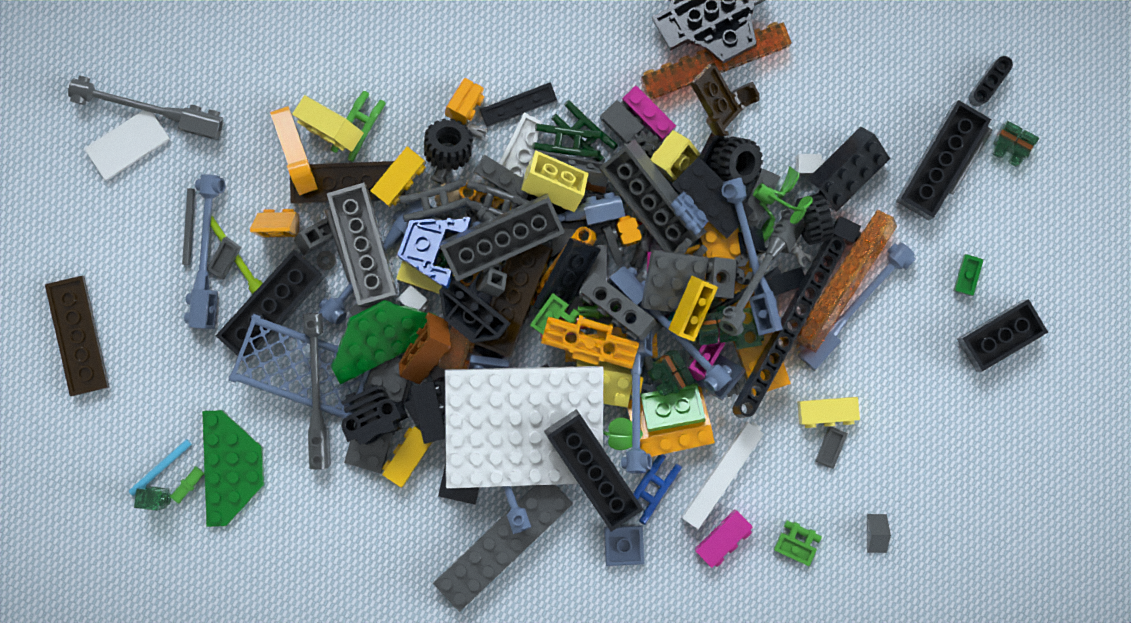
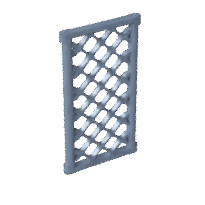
M253 314L228 381L234 383L237 381L313 408L312 399L308 398L307 390L312 388V386L305 388L301 381L302 377L311 374V368L308 364L310 357H305L302 348L307 343L310 344V337ZM254 325L260 326L261 333L251 338L250 335ZM270 330L278 332L279 341L273 344H268L265 338V334ZM260 336L264 337L267 344L266 347L256 350L252 343L253 339ZM288 337L297 339L298 346L288 351L284 341ZM318 339V347L322 348V350L318 349V357L322 363L319 369H325L327 378L320 381L319 385L325 381H330L333 390L326 394H323L320 389V400L323 401V403L320 402V409L344 419L353 413H345L344 406L341 404V401L344 400L340 399L338 390L348 387L350 393H352L350 385L360 381L356 395L361 393L370 370L364 372L362 377L358 375L356 380L346 382L344 386L335 388L332 379L336 376H330L326 369L333 361L324 364L320 355L325 350L333 352L335 359L338 346ZM250 342L254 352L243 356L247 343ZM282 343L285 353L275 357L271 347ZM269 349L272 359L261 362L258 353ZM299 349L303 355V360L293 363L289 355L291 352ZM251 355H256L260 364L249 368L245 359ZM287 355L291 365L280 369L277 359ZM241 360L244 361L247 370L242 375L236 373ZM274 361L278 371L268 375L264 365ZM306 362L309 372L298 375L295 366ZM258 367H262L266 375L261 381L252 379L251 371ZM293 368L297 377L286 381L283 371ZM276 374H281L284 383L279 388L271 385L270 377ZM295 380H299L302 385V390L297 394L290 392L288 386L289 383ZM332 393H336L339 402L334 407L327 405L325 397Z

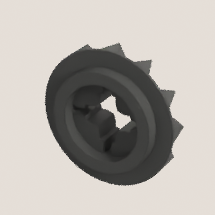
M742 254L735 258L737 259L735 281L742 285H749L754 274L753 271L748 272L744 277V271L738 268L744 267L749 261V268L752 269L748 254Z

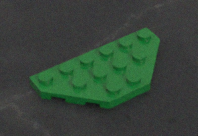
M384 300L350 317L345 334L339 343L336 357L331 364V368L340 385L406 352L410 343L414 344L419 335L416 332L418 329H423L425 326L427 313L418 311L416 308L405 305L400 306Z
M224 410L202 411L206 527L227 526L264 486L263 446L231 419Z

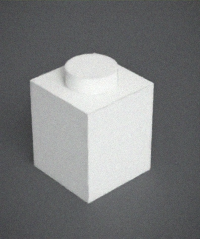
M798 154L796 156V171L799 172V176H811L825 162V160H822V154Z
M412 285L398 298L405 306L416 308L418 311L425 312L429 307L427 305L429 300Z

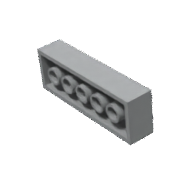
M361 183L327 193L358 306L363 307L398 297L367 185Z

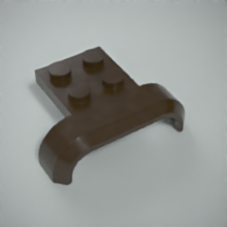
M715 63L708 64L690 83L708 115L706 123L713 135L723 137L729 135L728 131H725L726 127L745 107L760 100V94L753 82L747 83L731 92Z

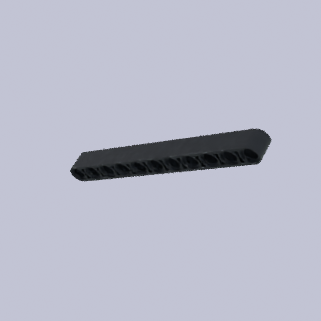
M834 237L822 244L781 318L783 329L772 334L732 409L736 417H751L758 409L845 250L846 244L841 237ZM832 243L835 245L836 250L832 248ZM823 259L826 260L827 266L824 265ZM814 275L818 277V282L815 281ZM806 290L809 292V298L806 297ZM797 306H798V307L800 308V310H801V313H800V314L797 313V310H796ZM788 322H789V323L791 324V326H792V330H791V331L788 329V326H787ZM779 338H780V339L782 340V342H783V346H782V347H781V346L779 345V343H778ZM770 355L773 356V358H774V363H771V362H770V360H769ZM761 371L765 374L764 380L760 377ZM752 388L756 391L755 397L751 394ZM743 404H744V405L746 406V408H747L746 413H744V412L742 411V405H743Z

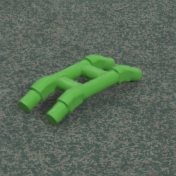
M363 91L356 99L346 118L351 123H353L355 118L365 123L361 130L364 134L354 150L348 155L347 159L351 162H354L374 122L386 105L383 100H379L369 116L361 113L360 110L369 96L367 91ZM333 144L330 150L337 153L339 149Z

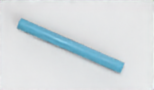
M186 439L129 490V493L135 496L192 445L191 442Z

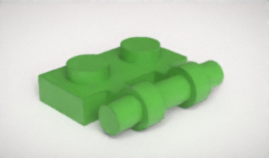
M553 293L530 326L543 335L548 316L556 319L562 317L565 321L575 324L580 312L573 309L570 314L566 313L565 310L569 304Z
M786 520L784 527L789 529L790 532L788 535L780 533L773 550L810 566L817 551V548L810 545L812 541L819 543L822 536L816 534V531L812 529L808 530L801 527L795 521L790 522ZM797 533L806 537L804 542L795 539Z

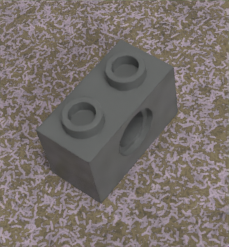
M709 258L706 281L718 287L714 298H734L737 259ZM717 274L721 276L720 282L716 279Z

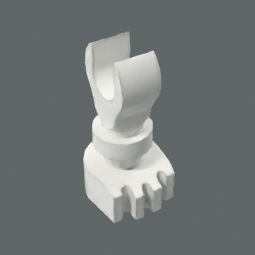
M799 236L791 252L796 255L798 264L805 267L802 263V258L806 257L809 262H812V258L801 250V245L797 244L800 241Z

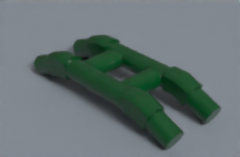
M570 100L565 102L564 106L578 119L571 128L581 129L585 125L589 130L603 132ZM557 114L552 116L551 119L558 127L570 128ZM603 132V139L600 140L612 150H616L618 144ZM582 139L581 148L595 150L591 145L596 139ZM602 155L600 156V158H593L594 160L599 162L605 161V158Z
M539 123L535 125V131L556 135L554 145L533 142V150L587 158H600L601 152L598 150L580 149L582 137L603 139L604 134L601 131L557 127ZM563 135L574 136L573 148L562 146Z

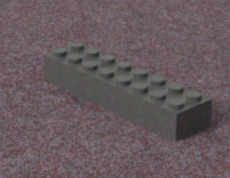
M535 485L517 502L518 507L525 508L531 524L530 529L513 534L507 518V514L511 510L509 509L433 582L436 588L459 612L573 505V502L557 485Z

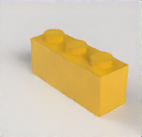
M406 146L370 191L389 207L392 205L396 206L399 203V196L403 191H408L414 184L412 180L416 175L420 176L425 171L426 161Z
M691 276L668 330L694 342L718 287L700 278Z
M414 426L413 429L409 427L403 436L406 438L402 445L399 443L393 451L395 454L392 461L388 459L382 468L384 470L382 475L401 488L405 485L432 444V442L424 444L421 430L417 426Z

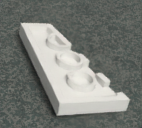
M525 112L499 161V164L523 179L526 168L534 154L532 149L533 142L537 143L539 131H535L536 123L541 124L540 120Z

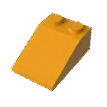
M264 209L263 213H257L250 227V232L261 238L296 237L300 232L299 214L294 212V209H282V212Z

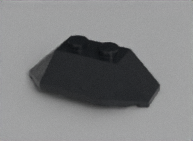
M453 276L448 289L442 287L439 290L444 320L472 343L499 339L511 324L460 281H456Z

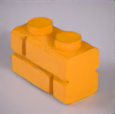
M464 78L446 106L445 116L454 119L456 122H462V125H465L468 120L472 121L476 113L475 107L477 105L481 106L484 101V88Z
M630 215L619 218L616 226L621 246L624 248L639 243L642 238L640 230L637 229L636 218H630Z

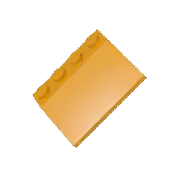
M698 387L705 414L704 422L648 432L640 397V430L643 432L640 439V449L653 457L715 443L702 388ZM630 399L627 410L629 419L632 421V399Z

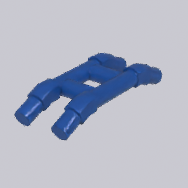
M664 454L657 456L652 463L651 469H648L633 493L637 500L641 497L649 502L639 520L643 525H646L660 500L682 469L679 464H675L665 480L655 475L666 458ZM650 481L660 487L655 496L644 491Z

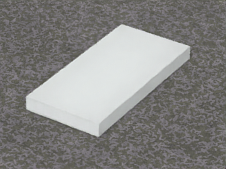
M143 110L84 149L104 180L108 181L169 141L170 137L155 114Z

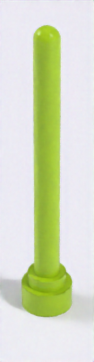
M211 216L210 227L219 240L222 241L227 236L214 217ZM238 254L234 262L249 282L248 289L253 295L263 282L253 276Z

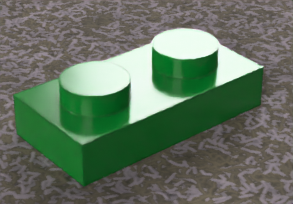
M968 254L963 255L953 291L974 296L984 259Z

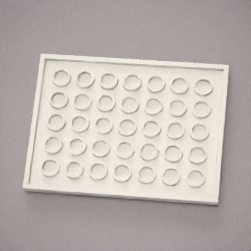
M603 366L445 370L446 488L578 484L547 438L544 430L577 409L603 447Z

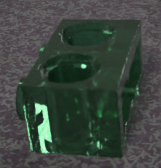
M751 307L743 309V312L749 314L751 319L748 324L742 323L743 332L734 336L736 350L762 345L761 341H764V335L758 334ZM747 332H751L754 335L752 343L745 341L744 336Z
M154 486L137 488L134 508L154 511L167 508V505L171 503L170 489Z

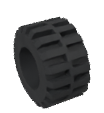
M442 119L440 122L437 120L434 122V125L430 124L424 135V156H426L427 162H431L433 167L437 166L438 169H446V171H450V169L458 170L459 166L464 167L465 163L469 162L472 152L473 136H471L472 133L468 130V127L462 125L460 121L455 122L454 119ZM451 143L454 146H444L442 144Z
M730 136L729 138H724L723 141L718 143V147L714 148L713 151L715 153L711 156V159H713L711 167L714 168L713 171L724 182L742 178L743 184L746 187L754 182L753 179L758 178V173H761L762 170L760 167L763 165V160H761L763 155L762 152H759L760 147L756 145V142L750 139Z
M821 193L810 195L813 201L803 216L805 228L801 234L808 245L833 239L834 224L831 211ZM802 198L796 200L795 207L798 206Z

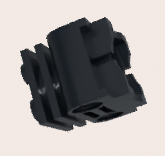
M370 384L364 387V391L357 395L355 392L345 396L346 400L341 401L342 405L349 406L344 409L345 413H353L345 417L341 424L347 442L355 439L359 445H369L385 434L402 430L403 427L400 421L409 418L403 404L398 400L386 399L389 397L388 393H381L386 390L385 386H378V384ZM390 405H392L393 408L391 413L389 412ZM355 421H356V423H357V428H356V429L354 428V423H355Z

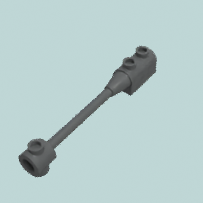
M80 75L78 79L73 78L69 84L68 96L71 97V102L85 105L86 101L89 102L94 97L160 114L168 119L179 122L178 129L181 131L219 141L223 127V117L219 116L220 112L209 109L208 113L201 112L202 108L196 105H190V108H163L95 90L94 84L90 83V78Z
M792 209L783 210L780 221L774 224V231L769 238L765 258L736 307L730 306L723 310L724 315L719 322V327L725 333L737 336L743 332L742 323L746 318L743 309L771 261L780 252L790 254L804 230L803 218L797 224L793 225L790 223V218L794 213Z
M322 313L303 314V332L310 337L313 406L308 429L309 469L318 470L329 468L331 465L329 427H325L322 410L320 409L318 336L323 333Z

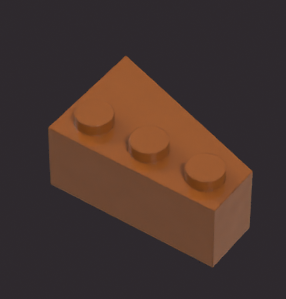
M429 312L425 317L427 319L423 329L419 328L416 332L419 335L414 344L410 343L399 362V376L417 384H421L424 378L429 376L432 368L439 364L441 357L451 347L448 322Z

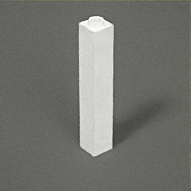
M753 421L751 424L748 422L744 424L681 517L697 529L700 528L764 435L760 431L762 427Z

